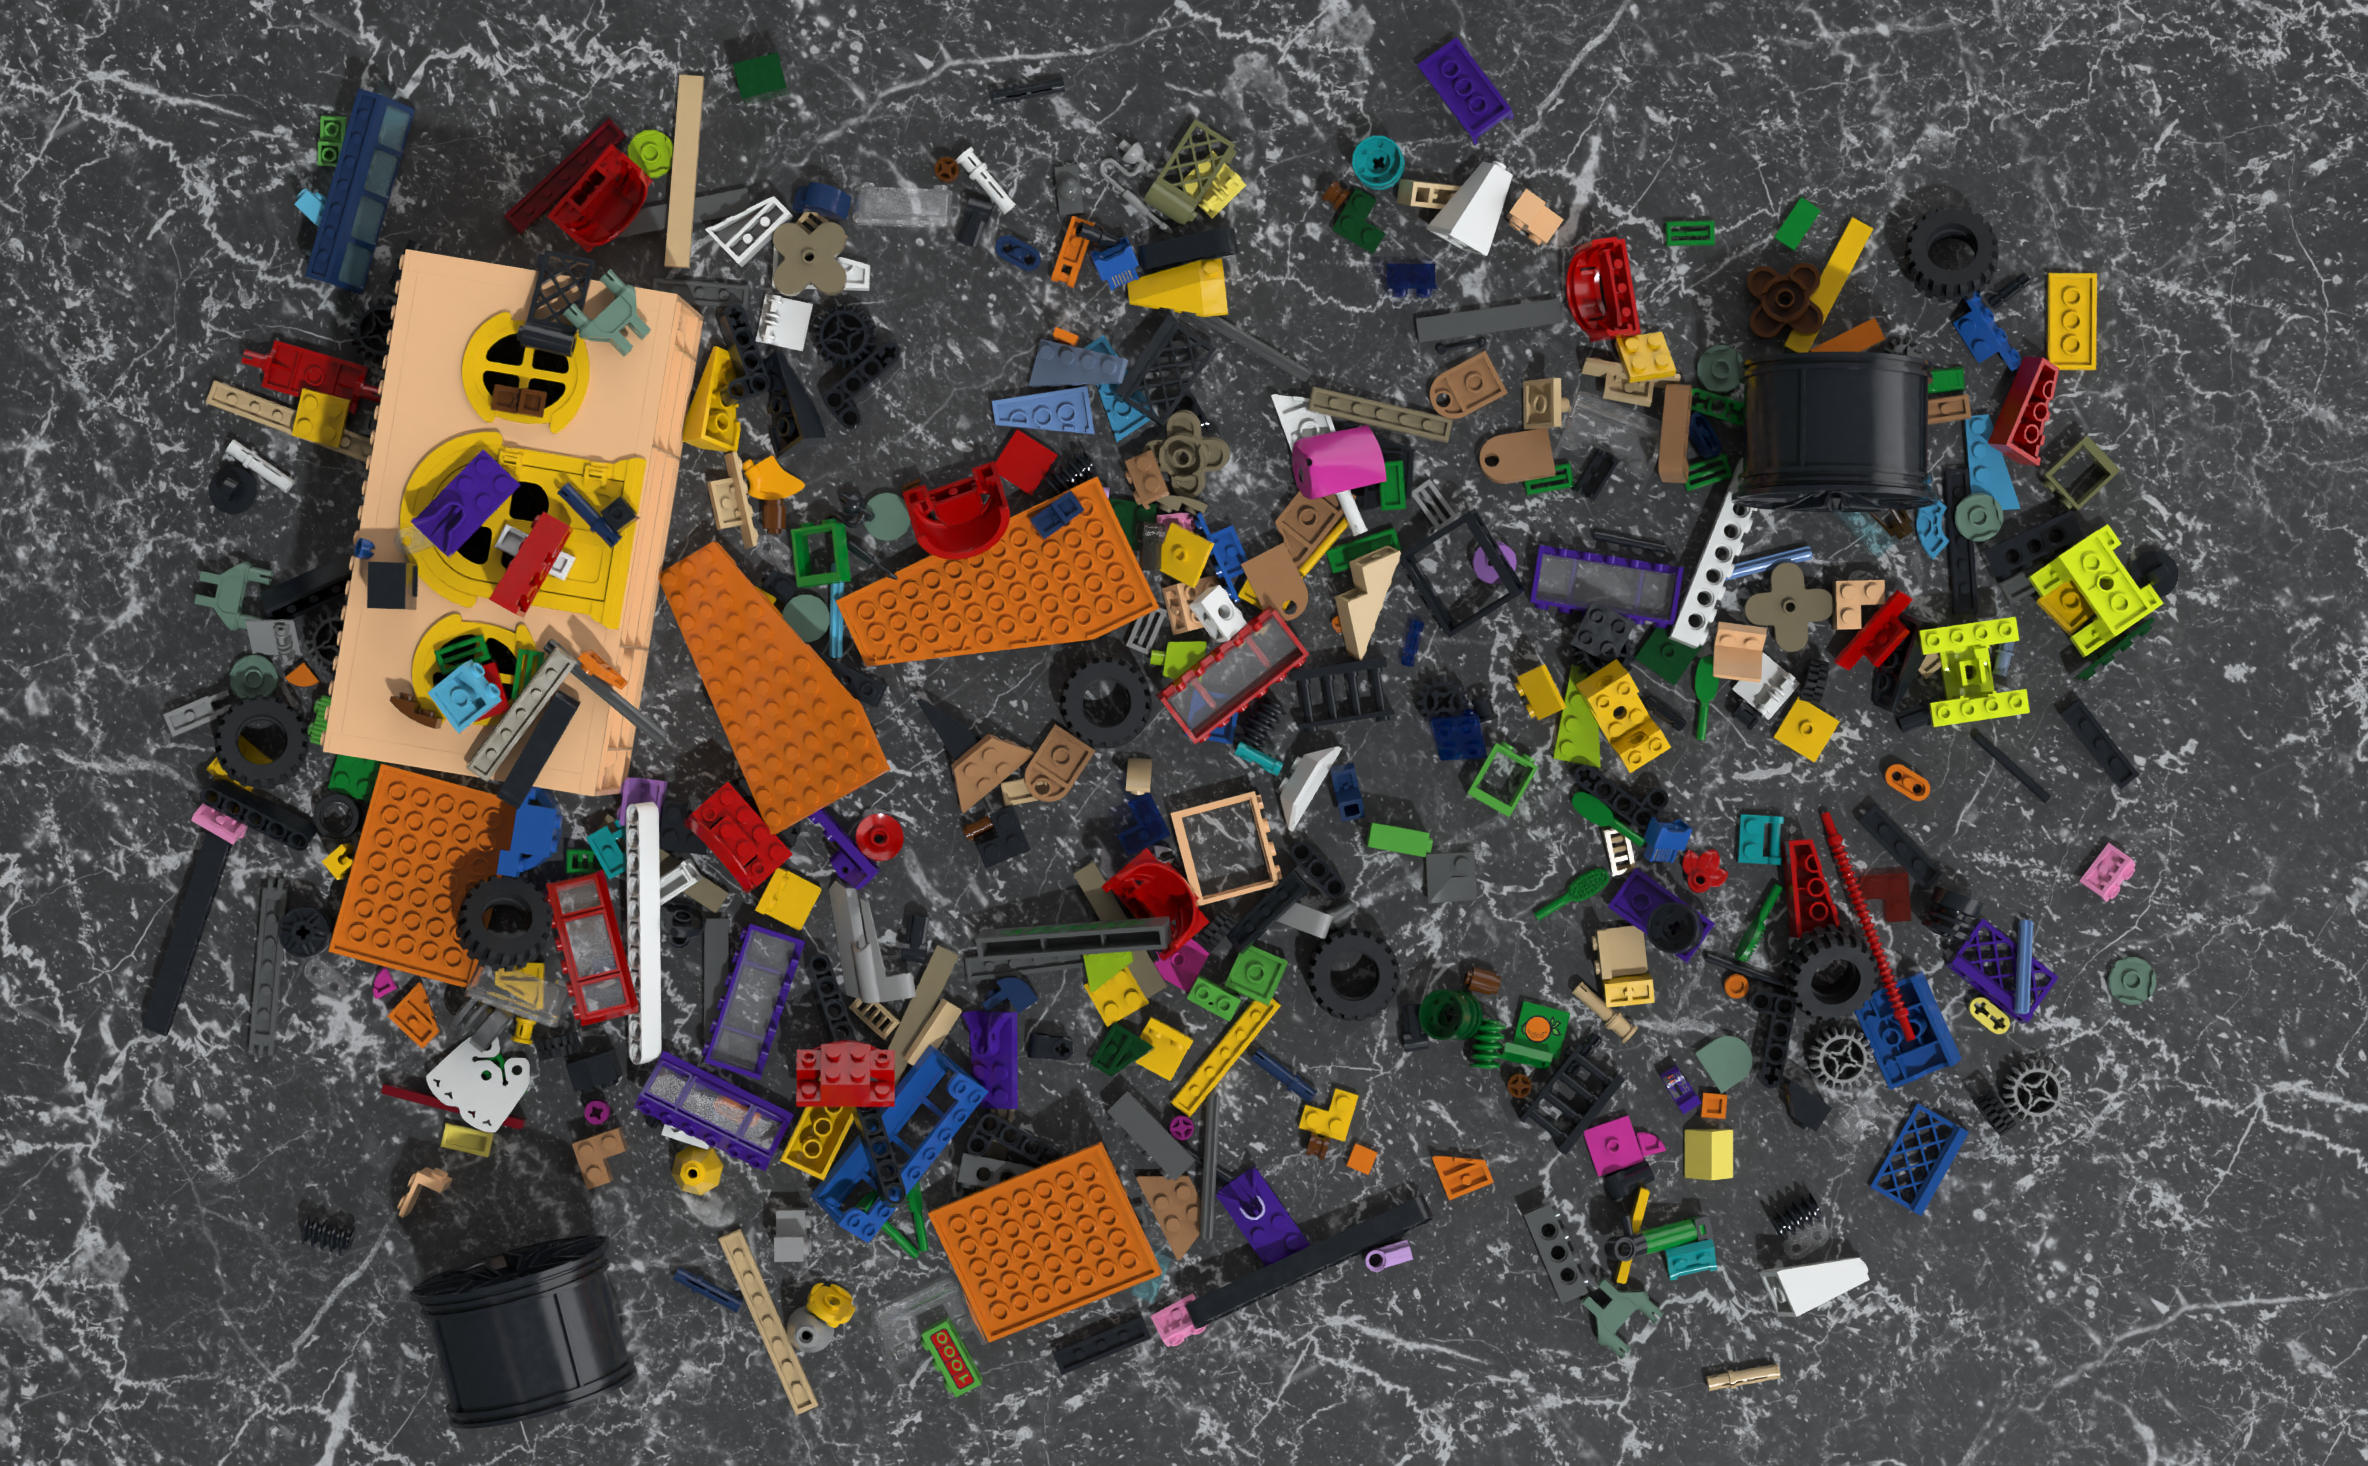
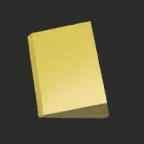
M1684 1129V1178L1703 1180L1733 1178V1129Z

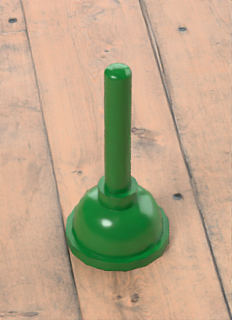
M876 1190L871 1191L855 1207L867 1213L878 1199V1192ZM888 1221L883 1224L881 1229L913 1259L919 1256L920 1252Z

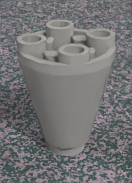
M806 1305L797 1308L790 1315L787 1322V1336L790 1343L796 1349L805 1353H816L823 1350L831 1342L834 1335V1328L828 1326L825 1321L815 1314L810 1313ZM804 1331H809L811 1333V1338L807 1339V1336L802 1335V1333Z

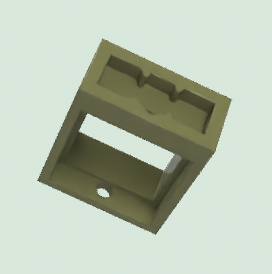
M2086 435L2079 439L2045 471L2041 478L2044 480L2042 483L2045 488L2051 493L2055 491L2061 498L2059 502L2068 511L2070 509L2077 511L2106 485L2120 469ZM2081 449L2104 475L2075 501L2052 475Z

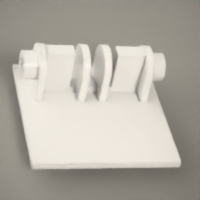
M765 294L756 342L803 351L813 304L782 298L778 295Z
M1763 652L1761 682L1739 680L1732 690L1769 720L1800 683L1795 680L1796 678L1792 674L1787 673Z

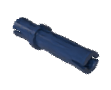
M570 482L566 483L561 488L562 490L557 492L591 527L590 531L592 533L596 532L610 549L622 539V536L615 532L607 523L604 516L602 517L574 489Z
M1261 1048L1251 1058V1061L1287 1086L1286 1089L1289 1092L1292 1090L1307 1103L1317 1093V1090H1314L1300 1079V1075H1294L1262 1051Z
M679 1266L672 1279L673 1281H677L692 1289L691 1292L694 1294L697 1292L735 1313L738 1312L743 1299L704 1280V1276L699 1275L698 1277Z

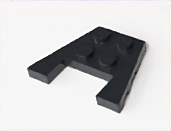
M1344 422L1343 430L1357 428V426ZM1374 434L1381 448L1384 462L1403 461L1406 500L1412 499L1415 450ZM1380 483L1365 486L1364 496H1357L1355 503L1359 512L1381 507Z

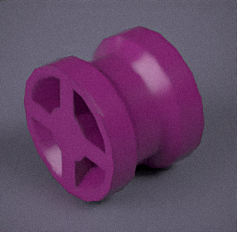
M602 1099L593 1100L586 1106L584 1111L587 1121L595 1125L605 1122L611 1113L609 1104Z
M1186 1115L1175 1116L1170 1122L1171 1135L1178 1140L1188 1139L1194 1131L1193 1122Z

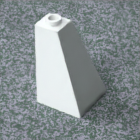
M1482 162L1430 222L1427 230L1464 251L1487 256L1513 174L1505 170L1506 166L1500 162Z
M1844 1258L1767 1269L1759 1272L1777 1315L1797 1317L1870 1280L1867 1275L1868 1268L1860 1258Z

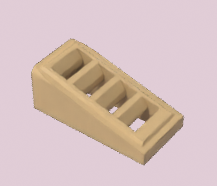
M1609 825L1601 826L1612 875L1616 876L1633 872L1636 866L1631 841L1622 834L1610 837L1611 834L1619 832ZM1624 840V844L1612 846V843ZM1626 850V854L1614 856V853ZM1624 860L1629 861V863L1616 866L1615 863Z
M857 998L849 1006L883 1040L901 1022L880 1002L868 1003L860 1011L858 1007L862 1004V1001ZM875 1005L877 1007L876 1010L867 1017L865 1015L866 1012ZM881 1011L884 1015L875 1024L872 1020ZM889 1018L891 1022L884 1030L880 1029L879 1027Z

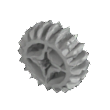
M1845 1026L1840 1027V1033H1838L1836 1027H1831L1832 1035H1829L1825 1030L1822 1031L1825 1039L1822 1040L1816 1037V1042L1820 1043L1819 1047L1815 1045L1810 1047L1817 1052L1816 1055H1809V1059L1816 1060L1815 1063H1811L1809 1066L1811 1069H1819L1814 1072L1813 1076L1817 1078L1823 1075L1820 1083L1824 1085L1829 1080L1828 1088L1831 1090L1836 1083L1838 1091L1843 1090L1844 1084L1847 1090H1852L1851 1082H1854L1858 1087L1861 1086L1858 1078L1861 1077L1867 1080L1868 1076L1863 1074L1864 1071H1873V1068L1867 1066V1062H1875L1874 1058L1867 1057L1874 1050L1872 1048L1865 1049L1870 1041L1866 1039L1861 1042L1864 1036L1861 1032L1854 1037L1855 1029L1852 1027L1847 1034ZM1845 1039L1844 1043H1841L1837 1050L1826 1049L1833 1041ZM1852 1042L1859 1049L1860 1061L1851 1057L1852 1047L1850 1046ZM1845 1052L1844 1056L1852 1061V1063L1841 1061L1840 1065H1838L1839 1061L1831 1056V1054L1842 1055ZM1823 1055L1832 1060L1833 1071L1831 1075L1824 1068ZM1846 1067L1857 1068L1850 1076L1838 1078Z
M2029 1059L2028 1067L2024 1062H2020V1071L2013 1067L2011 1070L2015 1073V1076L2006 1075V1079L2011 1081L2010 1085L2003 1084V1088L2009 1089V1092L2002 1094L2003 1098H2011V1100L2005 1103L2006 1107L2014 1106L2010 1113L2012 1115L2019 1113L2018 1120L2023 1121L2027 1116V1123L2029 1124L2034 1122V1118L2037 1124H2042L2043 1116L2046 1121L2050 1122L2052 1120L2051 1112L2053 1115L2059 1116L2060 1114L2056 1110L2057 1106L2062 1109L2065 1108V1105L2060 1103V1100L2068 1099V1096L2062 1094V1091L2069 1089L2067 1085H2060V1083L2066 1080L2065 1076L2057 1077L2061 1070L2059 1068L2052 1070L2053 1064L2050 1062L2044 1067V1060L2042 1059L2037 1061V1065H2035L2033 1059ZM2041 1072L2040 1076L2036 1077L2031 1083L2022 1080L2030 1073ZM2047 1077L2050 1078L2053 1084V1097L2046 1092ZM2026 1086L2031 1088H2038L2039 1086L2040 1088L2037 1090H2040V1093L2045 1097L2040 1095L2032 1097L2033 1093ZM2018 1087L2022 1088L2025 1092L2024 1106L2018 1100ZM2044 1100L2049 1103L2041 1110L2030 1111L2031 1107L2035 1106L2039 1101Z

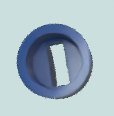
M359 538L355 545L354 556L360 559H370L374 555L371 549H375V545L368 539Z

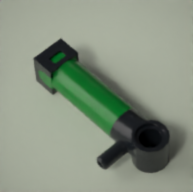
M1625 1214L1620 1217L1624 1235L1610 1237L1605 1243L1604 1251L1609 1259L1629 1261L1635 1257L1709 1239L1714 1240L1710 1216L1696 1215L1684 1218L1683 1221L1633 1233L1630 1215ZM1620 1243L1623 1246L1621 1254L1618 1253V1246Z

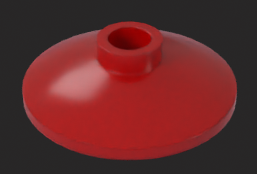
M872 814L863 819L859 824L855 839L857 847L865 857L873 861H887L895 857L901 850L904 834L900 824L891 816ZM877 835L881 836L882 843H876L874 837Z

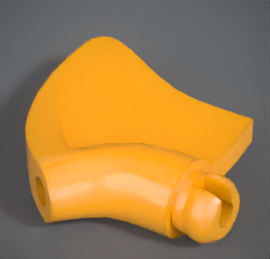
M773 455L754 465L751 459L743 463L742 469L745 471L744 475L750 484L747 495L760 500H780L798 493L805 487L801 480L784 471Z

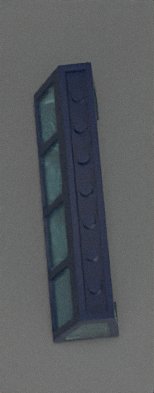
M358 88L305 277L317 283L363 295L415 109L386 96Z

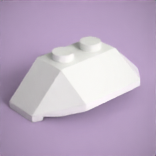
M1339 746L1304 754L1302 758L1297 756L1290 768L1294 770L1290 779L1285 777L1278 790L1282 791L1280 800L1287 828L1293 832L1330 767L1342 750Z

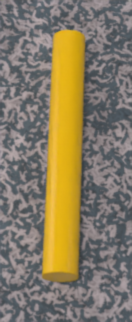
M1342 517L1298 569L1302 576L1305 577L1347 528L1349 523L1346 517Z

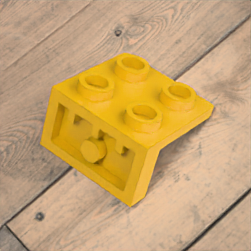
M778 867L755 910L800 931L822 888L782 867Z
M1151 1016L1140 1038L1155 1046V1048L1135 1063L1170 1081L1194 1039Z

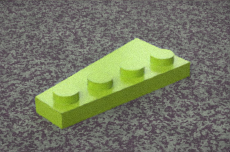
M1571 664L1564 698L1567 708L1562 710L1553 759L1601 768L1599 726L1575 686L1584 680L1587 674L1585 672L1581 675L1578 674L1581 667Z

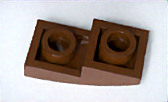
M401 692L399 696H391L390 702L410 719L430 728L441 729L443 719L436 717L437 712L422 709L420 713L421 702L414 701L415 696Z

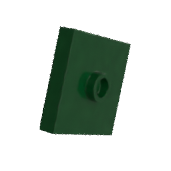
M1669 624L1668 629L1658 627L1654 629L1635 656V659L1675 686L1702 646L1699 645L1698 648L1694 649L1669 639L1668 637L1673 627Z

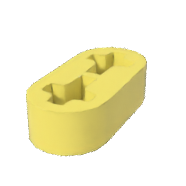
M1974 997L1969 1001L1967 1008L1969 1014L1989 1031L1995 1034H2003L2010 1027L2009 1018L1987 999ZM1983 1002V1009L1988 1013L1986 1015L1981 1012L1975 1013L1976 1008L1974 1004H1981ZM1991 1016L1997 1019H2000L2002 1017L2003 1020L2001 1021V1023L2003 1024V1027H1996L1994 1029L1993 1027L1995 1023L1989 1018Z

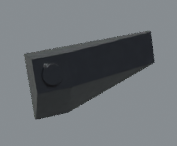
M776 350L764 359L763 363L770 380V388L767 391L770 396V406H767V414H771L773 428L769 429V435L776 459H781L815 447L826 438L819 414L780 350Z

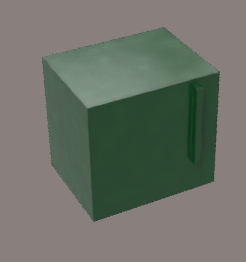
M769 52L765 56L733 63L741 98L745 105L790 94L780 64L782 59L778 52L773 54Z

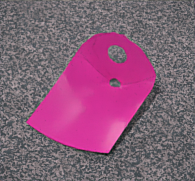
M1368 425L1306 437L1298 440L1293 445L1292 465L1296 485L1301 494L1309 500L1386 481L1382 451ZM1307 458H1310L1312 461V465L1310 467L1307 465ZM1299 467H1301L1303 470V482H1301L1299 479Z

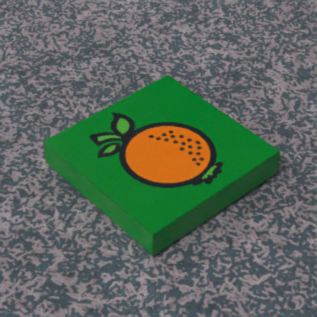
M1523 1001L1512 1044L1552 1053V1058L1559 1060L1570 1012Z

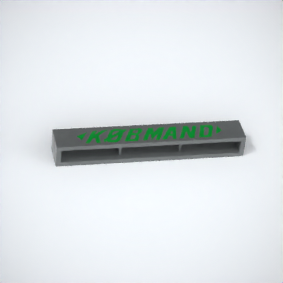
M1155 917L984 929L975 940L979 962L1167 949L1173 938L1170 918Z

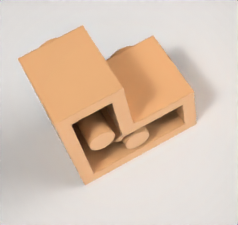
M1526 189L1506 218L1510 220L1508 224L1519 232L1521 229L1529 234L1528 239L1539 246L1541 243L1546 245L1564 219L1544 206L1545 201Z
M1885 580L1832 582V597L1834 599L1833 630L1861 629V605L1885 604Z

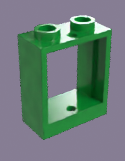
M835 519L822 520L821 525L814 526V523L799 524L798 529H791L797 587L810 588L851 582L845 524L836 523ZM832 532L836 572L812 575L808 535Z

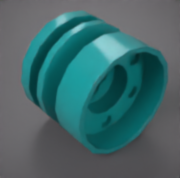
M1371 136L1357 145L1353 153L1352 166L1356 176L1366 187L1373 190H1386L1400 181L1405 170V160L1400 148L1393 140L1385 136ZM1384 159L1385 167L1383 169L1379 167L1375 170L1374 161Z

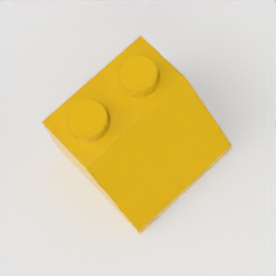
M1541 664L1515 677L1517 682L1514 683V686L1520 697L1525 696L1528 702L1525 708L1530 718L1535 717L1539 721L1567 708L1545 664Z

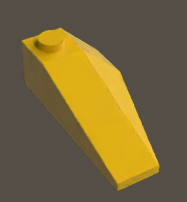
M1222 258L1195 261L1143 276L1138 280L1135 279L1127 283L1130 305L1159 309L1160 307L1173 309L1177 313H1182V311L1196 313V316L1200 317L1228 315Z
M717 346L712 349L685 419L682 441L700 449L731 453L738 449L741 427L736 417V408L739 407V404L727 405L720 397L723 386L737 379L727 350ZM731 387V393L735 396L734 388Z

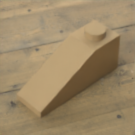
M1400 179L1397 203L1442 209L1461 186Z

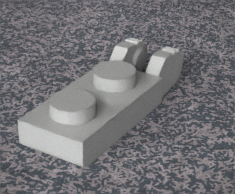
M228 690L211 697L206 696L163 714L172 737L216 720L218 716L223 715L224 712L226 713L231 706L230 704L215 710L213 702L227 698L229 696Z

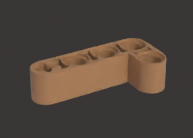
M1666 385L1658 463L1659 475L1662 482L1665 483L1688 482L1689 464L1687 460V447L1692 404V385Z

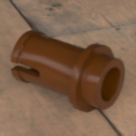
M987 815L970 825L966 823L962 831L968 841H975V837L993 830L994 827Z

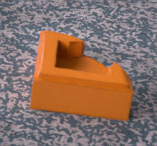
M304 662L285 677L290 683L301 687L313 686L320 682Z

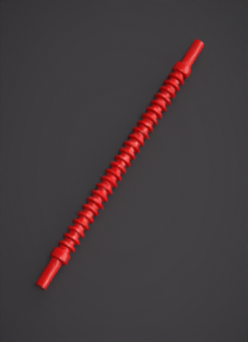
M1830 812L1823 813L1820 816L1829 837L1827 842L1829 846L1833 847L1831 852H1835L1834 859L1838 860L1836 865H1840L1839 872L1843 873L1841 878H1845L1843 884L1848 886L1846 888V891L1850 892L1848 897L1853 899L1851 901V904L1855 905L1853 910L1858 912L1856 917L1860 918L1858 923H1862L1861 930L1865 931L1863 936H1867L1866 943L1870 944L1869 948L1877 960V967L1880 970L1879 976H1882L1880 981L1885 983L1883 986L1884 989H1887L1885 994L1890 996L1888 999L1889 1002H1892L1890 1007L1895 1010L1893 1011L1894 1018L1898 1019L1906 1042L1916 1038L1907 1017L1909 1015L1908 1009L1903 1006L1905 1002L1900 999L1902 995L1898 994L1900 988L1895 986L1897 984L1896 981H1893L1895 975L1890 973L1892 968H1888L1890 962H1886L1887 955L1883 954L1885 949H1881L1882 942L1878 941L1880 936H1876L1877 929L1874 930L1873 928L1875 923H1871L1873 917H1869L1868 913H1870V910H1866L1868 904L1863 902L1865 897L1861 896L1863 891L1858 889L1860 887V884L1856 883L1858 878L1853 876L1855 871L1851 870L1853 865H1849L1850 858L1846 857L1848 852H1844L1845 845L1841 844L1843 842L1842 836L1837 833Z

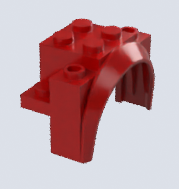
M611 143L547 217L589 253L594 247L604 245L613 240L630 225L642 208L647 196L648 186L653 181L636 163Z
M1147 848L1101 886L1106 893L1112 889L1136 919L1169 917L1170 924L1175 919L1176 929L1171 924L1173 940L1167 949H1162L1163 951L1159 954L1163 961L1176 953L1209 923L1199 910L1197 902L1199 898L1193 892L1188 882L1169 862L1163 863L1158 861ZM1134 879H1135V880H1140V881H1143V882H1142L1140 885H1138V884L1134 881Z
M854 1040L832 1041L821 1044L812 1050H797L796 1107H895V1050H880L870 1044ZM821 1076V1081H813ZM870 1076L878 1081H870Z

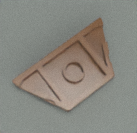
M1299 491L1275 521L1297 569L1303 565L1343 516L1344 512L1336 494L1309 500Z
M987 734L952 763L951 768L955 777L954 785L958 793V807L965 813L1035 755L1032 749L1027 746L1024 748L1012 741L1000 740L997 736Z
M1163 1175L1137 1176L1136 1179L1178 1261L1181 1260L1200 1234L1201 1198L1190 1176L1181 1175L1176 1181L1172 1178L1168 1181Z

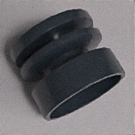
M1935 886L1930 901L1939 906L1938 911L1926 910L1925 913L1934 916L1935 919L1934 922L1923 919L1921 925L1926 926L1933 933L1951 940L1969 942L1971 936L1962 933V928L1974 931L1975 927L1965 920L1967 917L1978 918L1984 903Z
M1673 902L1662 904L1652 911L1647 922L1649 940L1656 948L1666 953L1684 954L1690 952L1698 946L1703 937L1704 926L1702 918L1695 909L1685 904ZM1679 923V927L1683 929L1682 932H1677L1675 935V930L1672 929V926Z
M308 905L292 909L283 916L279 924L278 936L281 945L288 953L295 957L306 958L321 954L330 947L336 925L334 918L327 910L319 906ZM304 927L310 930V934L306 935V938L304 934L300 933V930L304 929Z

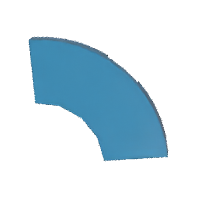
M1939 500L1936 505L1918 508L1916 515L1918 540L1925 553L1932 560L1949 542L1941 526L1942 515L1947 507Z

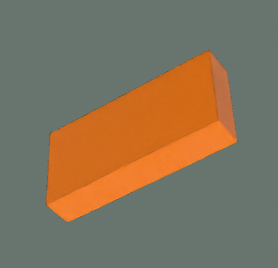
M1055 327L1053 332L1054 341L1077 347L1079 342L1077 335Z

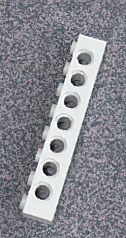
M1743 457L1737 464L1675 619V624L1668 637L1694 649L1698 648L1699 644L1703 645L1707 638L1706 626L1708 622L1712 623L1715 618L1717 609H1714L1717 600L1721 601L1725 593L1724 581L1726 577L1730 578L1735 567L1732 564L1735 555L1739 556L1744 543L1741 542L1743 533L1748 534L1753 520L1749 518L1752 511H1757L1756 508L1744 507L1745 511L1742 516L1736 515L1733 511L1734 503L1731 501V495L1738 492V486L1742 484L1738 482V475L1743 473ZM1725 526H1732L1735 529L1736 534L1734 538H1728L1724 534ZM1717 548H1723L1726 551L1727 557L1725 560L1722 561L1716 558L1715 551ZM1708 570H1713L1717 573L1718 580L1716 583H1711L1707 580L1706 573ZM1700 592L1708 595L1709 602L1707 605H1701L1698 602L1697 596ZM1690 615H1696L1700 619V625L1697 628L1689 625L1688 618Z

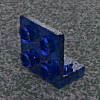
M1387 263V293H1392L1393 298H1405L1408 293H1416L1417 298H1430L1437 291L1435 264Z

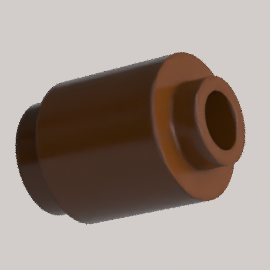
M765 500V506H762V529H767V534H781V530L786 529V506H784V500Z
M1475 966L1471 970L1466 971L1464 984H1467V990L1490 996V994L1496 995L1500 987L1501 976L1496 975V972Z

